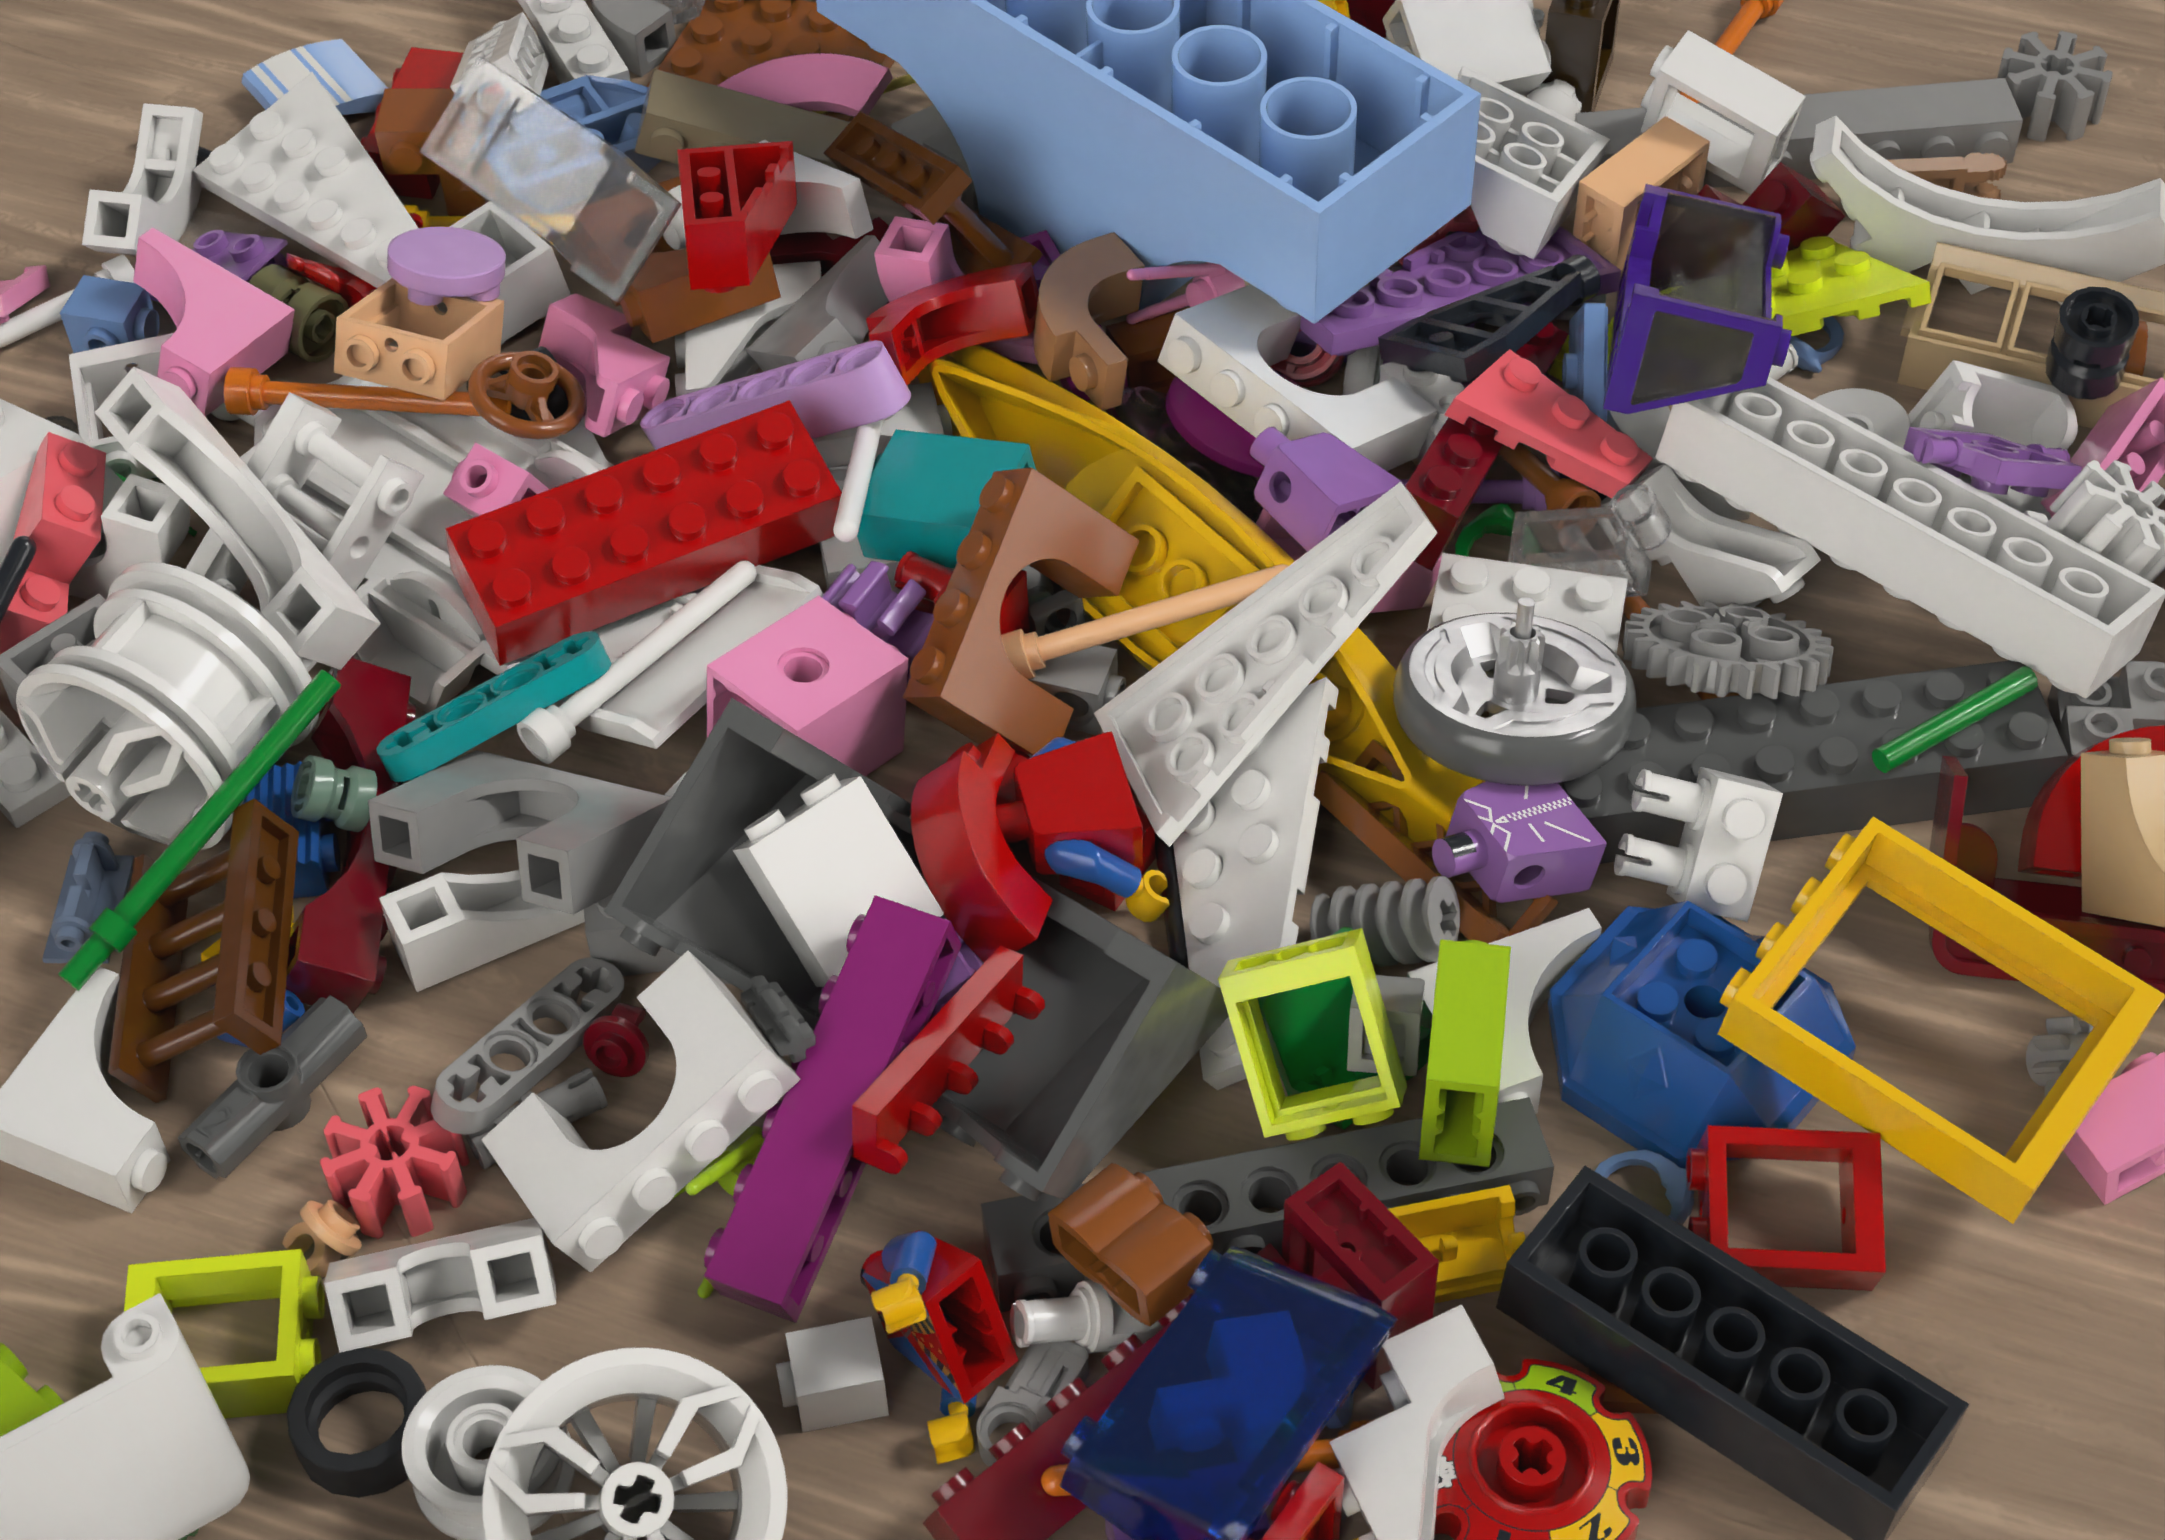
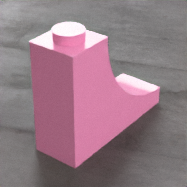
M151 228L138 237L133 282L148 291L164 306L177 328L174 334L161 345L157 377L179 386L206 417L224 403V381L230 367L256 368L259 374H261L288 353L295 309L155 228Z

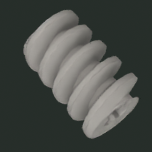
M1446 876L1432 877L1428 884L1421 878L1409 879L1404 886L1399 881L1385 882L1381 888L1375 883L1362 884L1358 890H1355L1352 886L1338 887L1333 893L1332 898L1325 893L1316 895L1310 915L1311 940L1331 936L1342 927H1350L1355 930L1362 928L1373 966L1376 964L1380 967L1397 965L1399 962L1402 964L1420 963L1422 960L1437 962L1440 939L1453 941L1458 939L1460 907L1457 893L1452 882Z

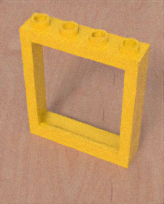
M1872 817L1857 838L1848 833L1842 836L1825 863V868L1830 870V872L1822 882L1814 877L1807 881L1790 909V912L1796 916L1788 927L1780 922H1776L1772 926L1755 954V957L1760 959L1761 962L1751 973L1742 967L1729 982L1719 1001L1728 1010L1718 1035L1871 1133H1880L1881 1140L2014 1224L2147 1028L2165 999V994L1887 824ZM1866 886L2094 1027L2005 1156H2002L1773 1010V1007Z

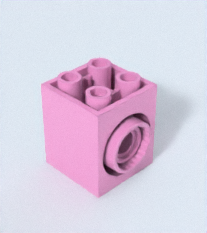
M818 595L707 665V738L730 699L733 698L858 773L867 776L903 751L906 700L902 697L907 687L909 658L904 656L895 646L884 642L857 623L851 615L840 611Z

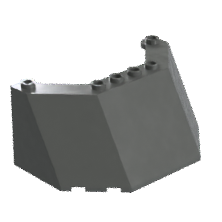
M731 698L604 912L626 925L620 934L621 938L656 957L661 947L680 956L689 950L714 975L743 991L751 988L750 979L755 976L763 975L768 983L777 982L802 1015L805 1022L814 1031L821 1016L819 1013V1000L824 987H816L734 854L733 849L749 840L744 829L759 818L776 809H779L783 817L805 804L800 793L817 781L833 773L839 781L861 776L928 886L914 846L911 818H909L911 815V803ZM1030 875L1053 900L1037 940L1016 952L1024 955L1022 986L1038 992L1045 1001V1009L1033 1020L1014 1014L1004 1025L1014 1036V1044L1003 1055H998L983 1049L968 1065L978 1075L979 1082L977 1086L967 1095L947 1089L931 1107L944 1115L942 1125L940 1126L941 1129L972 1147L977 1142L995 1156L994 1160L1005 1168L999 1180L1019 1194L1037 1202L1042 1192L1063 1200L1069 1197L1229 1016L1220 987Z

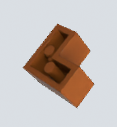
M451 88L384 89L375 127V136L384 175H439L448 216H467L492 199H495L504 207L508 187L485 158L497 109L494 88H482L461 101L457 99Z

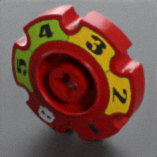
M1524 1359L1521 1371L1516 1375L1505 1376L1497 1372L1505 1399L1490 1405L1467 1420L1451 1437L1443 1451L1439 1467L1434 1535L1446 1534L1454 1540H1635L1639 1518L1630 1509H1643L1647 1506L1652 1484V1463L1645 1436L1632 1413L1614 1414L1608 1412L1602 1406L1606 1390L1605 1386L1589 1375L1563 1364L1539 1359Z

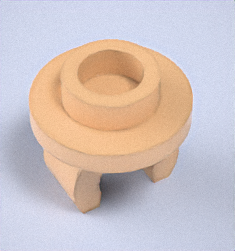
M328 1200L324 1205L316 1201H308L300 1210V1215L304 1222H300L290 1228L282 1242L286 1249H302L303 1254L315 1243L314 1252L306 1262L311 1275H320L322 1278L326 1277L329 1263L340 1261L341 1254L352 1257L362 1247V1243L356 1234L360 1228L359 1222L345 1207L333 1200Z

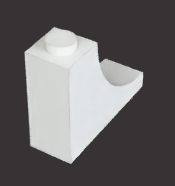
M763 140V141H761V142H759V143H769V142L766 141V140ZM794 152L797 206L780 235L800 232H826L857 239L873 230L860 178ZM679 185L656 197L663 218L660 220V230L666 242L675 250L686 248L681 186Z
M1590 908L1488 943L1511 946L1498 1103L1530 1097L1535 1114L1538 1113L1543 1073L1535 1059L1528 1029L1535 1014L1549 997L1550 989L1601 935L1602 927ZM1438 962L1407 973L1409 978L1425 980L1421 1025L1430 1029L1432 1025Z
M99 967L80 991L76 990L0 1088V1160L133 1213L146 1193L153 1191L161 1183L166 1173L167 1164L171 1159L156 1123L129 1108L112 1091L111 1074L108 1073L120 977L116 972Z

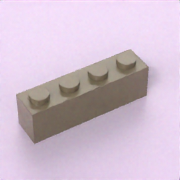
M654 69L642 108L634 153L678 164L677 149L756 144L763 140L768 142L793 141L794 152L843 171L824 154V151L850 122Z

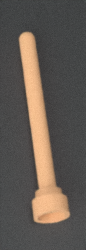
M1276 565L1039 637L1035 631L1025 634L1022 629L1002 634V642L1008 658L1014 667L1025 678H1035V671L1046 668L1047 660L1238 604L1287 568L1288 565Z

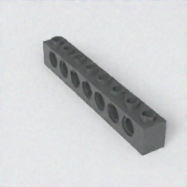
M1530 1097L1497 1104L1489 1167L1420 1160L1419 1148L1422 1118L1141 1173L1150 1178L1157 1186L1163 1197L1164 1204L1174 1208L1182 1215L1185 1212H1189L1200 1220L1212 1223L1206 1227L1213 1239L1212 1257L1215 1269L1241 1248L1252 1258L1271 1243L1282 1256L1284 1200L1340 1161L1387 1208L1510 1185L1515 1199V1216L1526 1214L1538 1206L1549 1203L1554 1164ZM1475 1167L1483 1170V1172H1470L1463 1168ZM1407 1180L1416 1183V1185L1404 1186L1395 1181ZM1080 1184L1076 1190H1078L1084 1184ZM1042 1192L1037 1202L1022 1195L981 1203L984 1243L1001 1313L1011 1311V1306L1013 1303H1016V1300L1025 1299L1030 1301L1069 1297L1077 1283L1090 1280L1079 1272L1062 1254L1050 1252V1250L1056 1247L1052 1241L1048 1212L1064 1201L1063 1199ZM1262 1207H1274L1281 1211L1275 1213H1266L1258 1209Z

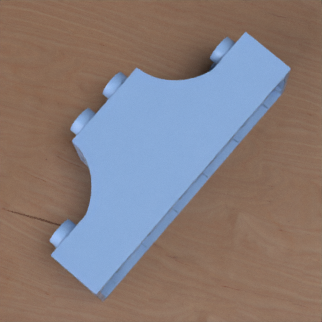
M816 0L818 13L866 42L873 50L885 54L898 62L925 92L952 132L967 163L974 183L979 214L1020 238L1047 230L1060 255L1082 242L1115 232L1143 262L1145 267L1206 262L1219 264L1277 300L1285 309L1298 313L1315 324L1471 205L1481 93L1318 0ZM1194 277L1143 280L1139 310L1163 301Z

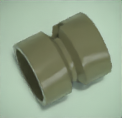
M271 264L266 266L251 278L250 284L295 309L289 352L308 362H320L335 352L336 319L349 309L347 301L341 295L318 283H311L304 276L283 265Z

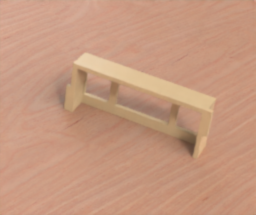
M1937 242L1926 279L1930 282L1931 303L1913 308L1908 306L1900 336L1908 338L1897 384L1929 390L1949 364L1956 360L2052 385L2046 374L2045 361L2047 354L2014 347L2029 295L2064 302L2065 298L2076 290L2087 287H2107L2122 293L2131 300L2139 313L2140 320L2165 325V292ZM1943 276L2011 291L1996 343L1927 327ZM2125 372L2118 388L2105 397L2090 400L2077 399L2068 395L2075 409L2078 425L2093 429L2110 405L2157 379Z

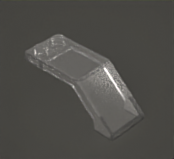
M480 56L473 63L420 150L421 154L546 239L572 264L570 268L572 272L619 303L682 205L619 149L492 62Z

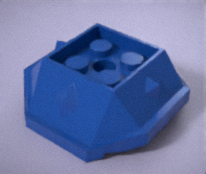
M1688 900L1656 909L1627 906L1550 989L1548 1012L1558 1065L1557 1075L1561 1100L1637 1150H1648L1658 1153L1682 1169H1686L1688 1149L1697 1148L1708 1125L1795 1129L1818 1103L1819 1099L1718 1035L1728 1010L1726 1006L1719 1003L1720 998L1740 968L1743 967L1752 973L1761 962L1760 959L1755 957V954L1765 936L1750 935L1721 916L1710 914ZM1803 968L1773 1007V1010L1853 1060L1856 1045L1831 983ZM1727 1158V1161L1740 1160L1744 1158Z

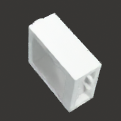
M1688 30L1675 48L1666 45L1653 64L1650 75L1655 80L1648 88L1641 102V106L1647 109L1640 132L1644 133L1663 117L1667 116L1710 141L1706 164L1707 170L1745 192L1752 194L1782 160L1806 96ZM1680 90L1681 92L1687 94L1695 100L1703 103L1704 105L1710 107L1711 109L1717 111L1725 117L1733 120L1734 122L1754 132V136L1746 132L1745 130L1737 127L1736 125L1730 123L1729 121L1723 119L1722 117L1716 115L1715 113L1709 111L1708 109L1693 102L1692 100L1686 98L1685 96L1679 94L1677 91Z
M174 333L69 354L79 436L90 447L105 452L106 464L114 472L125 478L129 474L146 479L156 478L157 476L130 455L114 436L103 437L101 420L94 412L132 369L126 367L127 364L136 363L138 364L136 368L157 377L161 345Z

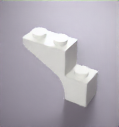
M820 261L773 264L781 298L675 335L678 368H685L686 373L675 374L676 397L753 375L759 366L747 353L746 349L822 278Z
M1666 464L1645 471L1617 501L1608 496L1601 501L1599 516L1631 566L1636 567L1657 560L1660 566L1672 562L1700 606H1703L1705 601H1711L1718 607H1724L1730 603L1755 607L1766 598H1770L1774 604L1779 603L1801 590L1805 585L1802 576L1821 561L1814 548L1803 539L1729 519L1710 511L1688 492L1671 467Z
M1462 1304L1381 1342L1391 1370L1379 1377L1395 1411L1330 1441L1340 1469L1335 1472L1344 1477L1342 1500L1344 1512L1349 1517L1361 1511L1371 1531L1358 1537L1359 1540H1434L1439 1467L1447 1443L1455 1432L1472 1416L1490 1405L1505 1399L1494 1363Z

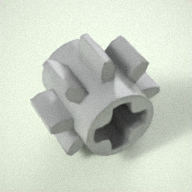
M2077 1016L2047 1018L2046 1028L2048 1034L2033 1036L2028 1044L2026 1051L2027 1069L2030 1077L2037 1085L2045 1086V1096H2047L2094 1028L2085 1021H2079Z

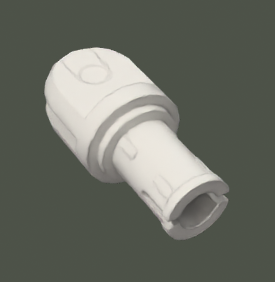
M1092 1280L1077 1283L1069 1297L1030 1301L1025 1299L1016 1300V1303L1012 1304L1010 1311L1012 1337L1020 1348L1029 1347V1345L1074 1340L1077 1345L1084 1347L1088 1354L1112 1351L1134 1333L1144 1344L1163 1328L1158 1321L1150 1327L1132 1317L1107 1293L1101 1284Z

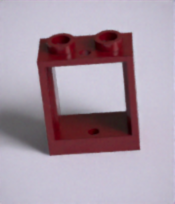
M1341 1161L1284 1200L1282 1258L1323 1309L1326 1310L1333 1325L1342 1323L1348 1326L1349 1330L1345 1333H1339L1345 1344L1350 1366L1375 1391L1383 1385L1379 1376L1391 1370L1381 1342L1433 1318L1439 1260Z

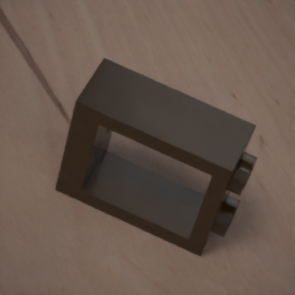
M1552 0L1548 10L1545 42L1551 55L1550 67L1552 72L1542 83H1549L1554 79H1558L1573 86L1576 97L1582 103L1580 113L1594 112L1614 57L1621 0Z

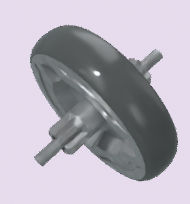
M1523 597L1518 601L1517 613H1482L1463 616L1443 622L1418 637L1405 651L1397 667L1393 685V702L1397 719L1405 734L1420 751L1437 763L1460 774L1493 783L1520 786L1548 785L1588 775L1604 766L1621 751L1630 736L1636 715L1637 700L1632 676L1619 656L1601 640L1569 624L1535 616V601L1532 598ZM1484 671L1492 673L1494 678L1487 677ZM1545 698L1561 700L1565 704H1547ZM1484 711H1489L1488 718L1480 717Z

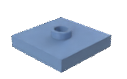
M1584 303L1569 321V353H1564L1562 385L1563 389H1569L1570 395L1581 399L1590 411L1607 422V410L1603 409L1608 371V307H1605L1606 303Z

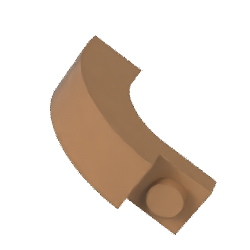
M1115 232L1087 240L1070 248L1048 267L1039 287L1033 340L1037 363L1048 381L1054 382L1070 376L1077 389L1084 391L1102 411L1122 404L1128 358L1098 325L1139 310L1143 280L1131 281L1126 277V273L1130 269L1145 268L1143 262Z

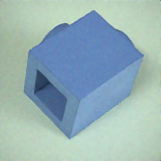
M83 275L60 312L73 353L156 337L159 332V315L153 308L149 293L136 283Z

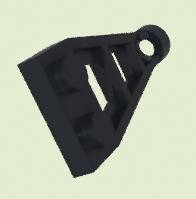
M1577 254L1555 266L1550 265L1434 309L1378 337L1381 359L1406 365L1411 371H1429L1449 376L1450 380L1454 382H1472L1509 349L1514 353L1567 307L1578 306L1595 297L1601 287L1599 272L1590 259ZM1526 302L1533 303L1530 306L1521 305ZM1477 321L1500 328L1496 332L1491 333L1466 327V325Z

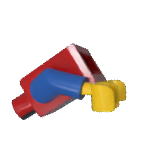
M1112 731L1078 742L1063 737H1056L1029 759L1020 761L1014 767L1015 802L996 805L998 821L1006 843L1026 840L1036 872L1042 875L1060 874L1098 884L1126 898L1125 902L1128 910L1137 919L1143 922L1155 921L1169 906V900L1159 896L1167 888V879L1164 873L1159 870L1147 871L1141 877L1142 874L1139 868L1143 867V826Z
M918 1230L899 1235L891 1239L883 1250L872 1253L865 1260L861 1268L860 1278L861 1283L870 1293L887 1338L894 1348L942 1387L940 1411L945 1417L927 1421L937 1464L968 1457L975 1452V1443L968 1418L973 1416L976 1411L977 1394L1019 1360L981 1259L925 1231Z

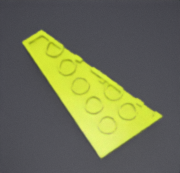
M1817 236L1804 240L1799 248L1786 253L1781 270L1771 268L1772 321L1775 314L1782 315L1783 329L1791 330V336L1821 330L1824 326V318L1830 316H1855L1858 320L1879 316V305L1905 299L1911 308L1931 303L1929 281L1870 257L1866 252L1856 251L1837 243L1833 238L1827 236ZM1740 278L1707 284L1686 293L1668 294L1666 297L1740 313ZM1656 311L1645 348L1727 331L1733 328ZM1614 317L1608 324V363ZM1731 333L1644 352L1639 373L1646 369V360L1677 358L1681 363L1702 358L1701 347L1729 341L1732 350L1739 349V333ZM1569 335L1549 372V375L1561 381L1564 353H1569Z

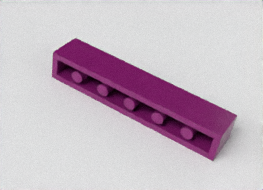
M877 895L874 896L867 914H860L854 920L846 943V949L849 954L839 976L832 975L828 979L820 996L819 1013L821 1016L813 1031L816 1036V1044L805 1050V1060L791 1062V1068L801 1080L785 1094L782 1101L779 1100L768 1110L762 1128L764 1143L755 1163H748L742 1169L736 1181L733 1193V1201L736 1205L725 1229H717L706 1248L704 1266L707 1269L704 1277L720 1295L797 1323L866 1163L852 1157V1105L928 1024L962 946L950 920Z

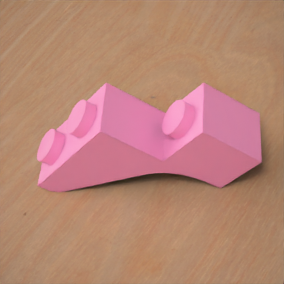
M574 293L549 304L539 347L547 348L557 363L566 368L581 384L586 398L585 427L599 436L606 437L627 425H631L634 421L644 417L655 406L665 401L670 386V381L665 376L671 357L630 339L633 328L630 327L623 313Z

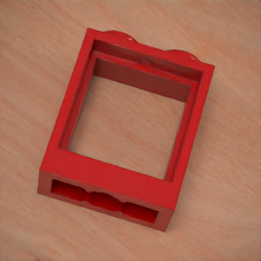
M1708 1125L1697 1148L1688 1149L1686 1158L1687 1190L1698 1191L1699 1217H1690L1688 1222V1229L1780 1287L1872 1291L1885 1275L1886 1257L1880 1133ZM1727 1158L1839 1163L1842 1253L1729 1248Z

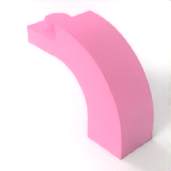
M895 216L874 253L880 283L889 302L921 288L964 275L956 263L953 254L948 224L935 223L933 225L928 221ZM1033 331L1029 336L978 344L1010 360L1038 365L1034 354Z

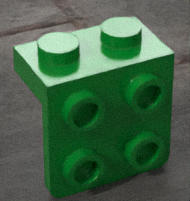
M1342 927L1333 935L1347 931H1352L1355 929H1352L1350 927ZM1350 976L1257 998L1277 1069L1287 1096L1378 1075V1073L1347 1071L1350 1005L1354 990ZM1423 1025L1420 1026L1418 1070L1428 1063L1431 1029ZM1405 1076V1080L1408 1081L1413 1076ZM1350 1118L1330 1124L1345 1130L1353 1123V1120Z

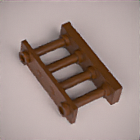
M861 111L824 151V154L839 169L860 178V181L906 208L913 215L911 219L928 221L933 225L935 223L948 224L956 263L960 270L966 274L1031 262L1033 267L1044 255L1034 245L971 210L961 200L963 191L973 180L958 165Z
M255 798L235 809L230 848L182 871L134 928L138 931V934L123 950L108 1073L155 1103L167 1099L171 1058L213 1038L228 1033L259 1055L281 1045L299 831ZM146 854L134 858L131 888L155 862ZM227 879L224 901L186 919L189 897ZM222 931L219 954L180 972L184 949ZM216 985L214 1008L175 1026L177 1003Z

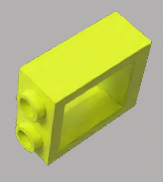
M1362 928L1227 961L1218 977V981L1264 1138L1285 1133L1286 1139L1290 1141L1307 1139L1325 1131L1327 1128L1326 1124L1352 1118L1355 1125L1373 1124L1389 1118L1394 1114V1108L1401 1107L1407 1083ZM1350 976L1378 1075L1285 1096L1257 998Z
M302 1249L128 1265L124 1312L159 1293L162 1295L171 1314L173 1308L280 1298L276 1361L201 1367L199 1369L224 1419L287 1413L295 1387L312 1367L322 1362L319 1341L317 1338H312L313 1319H322L325 1313L324 1284L320 1275L311 1276Z

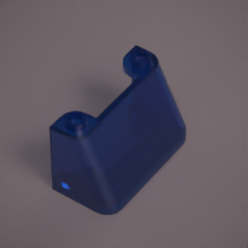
M1233 1245L1223 1256L1213 1249L1210 1250L1188 1282L1187 1286L1195 1291L1193 1296L1098 1422L1086 1415L1076 1426L1061 1450V1454L1071 1461L1065 1470L1060 1487L1133 1540H1246L1258 1526L1271 1502L1339 1407H1342L1350 1393L1353 1394L1372 1368L1398 1321L1396 1316L1370 1299Z

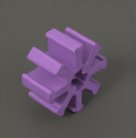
M871 561L861 574L856 571V567L853 564H848L821 597L840 611L851 615L857 623L884 642L895 646L904 656L909 658L908 685L911 677L910 667L912 661L923 648L934 620L933 614L915 610L916 606L926 595V591L913 579L906 583L899 594L892 591L887 575L889 567L884 563Z

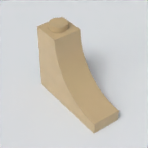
M2148 738L2109 739V750L2081 753L2082 912L2165 927V751L2151 750V739Z

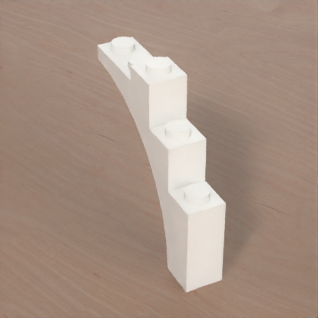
M1836 115L1816 124L1813 151L1810 153V163L1816 177L1821 182H1828L1840 197L1848 217L1855 221L1854 235L1850 240L1851 249L1866 252L1870 257L1905 272L1913 271L1931 263L1937 242L2122 282L2165 264V183L2161 178L2117 193L2073 201L2018 202L1983 198L1937 186L1896 167L1863 144ZM1959 279L1971 295L1991 287Z

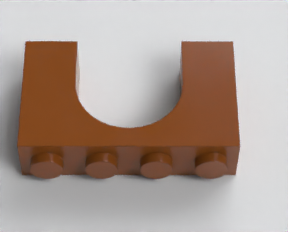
M680 176L574 212L579 232L572 234V241L583 266H590L598 286L605 285L615 307L621 305L630 327L639 326L652 344L781 298L770 252L750 286H739L726 293H710L704 289L690 290L687 249L675 250L664 239L660 230V220L663 218L656 197L679 186Z
M1032 467L994 471L991 479L983 487L979 497L980 507L969 534L963 539L957 550V564L946 591L935 604L933 623L923 648L912 661L910 667L911 677L902 697L978 744L999 733L1015 752L1025 753L1030 757L1052 739L1064 736L1074 708L1025 678L1008 658L1001 638L1000 611L1009 584L1018 572L1029 565L1078 598L1118 596L1139 544L1137 538Z

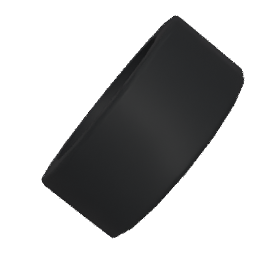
M359 1348L336 1353L312 1367L298 1383L287 1409L288 1435L297 1457L311 1481L332 1494L360 1498L385 1493L409 1479L402 1459L403 1432L412 1410L427 1393L424 1383L410 1363L390 1351ZM370 1391L390 1393L396 1396L402 1403L404 1408L402 1424L389 1440L372 1450L355 1454L331 1452L324 1447L319 1439V1428L324 1417L336 1404L352 1395Z

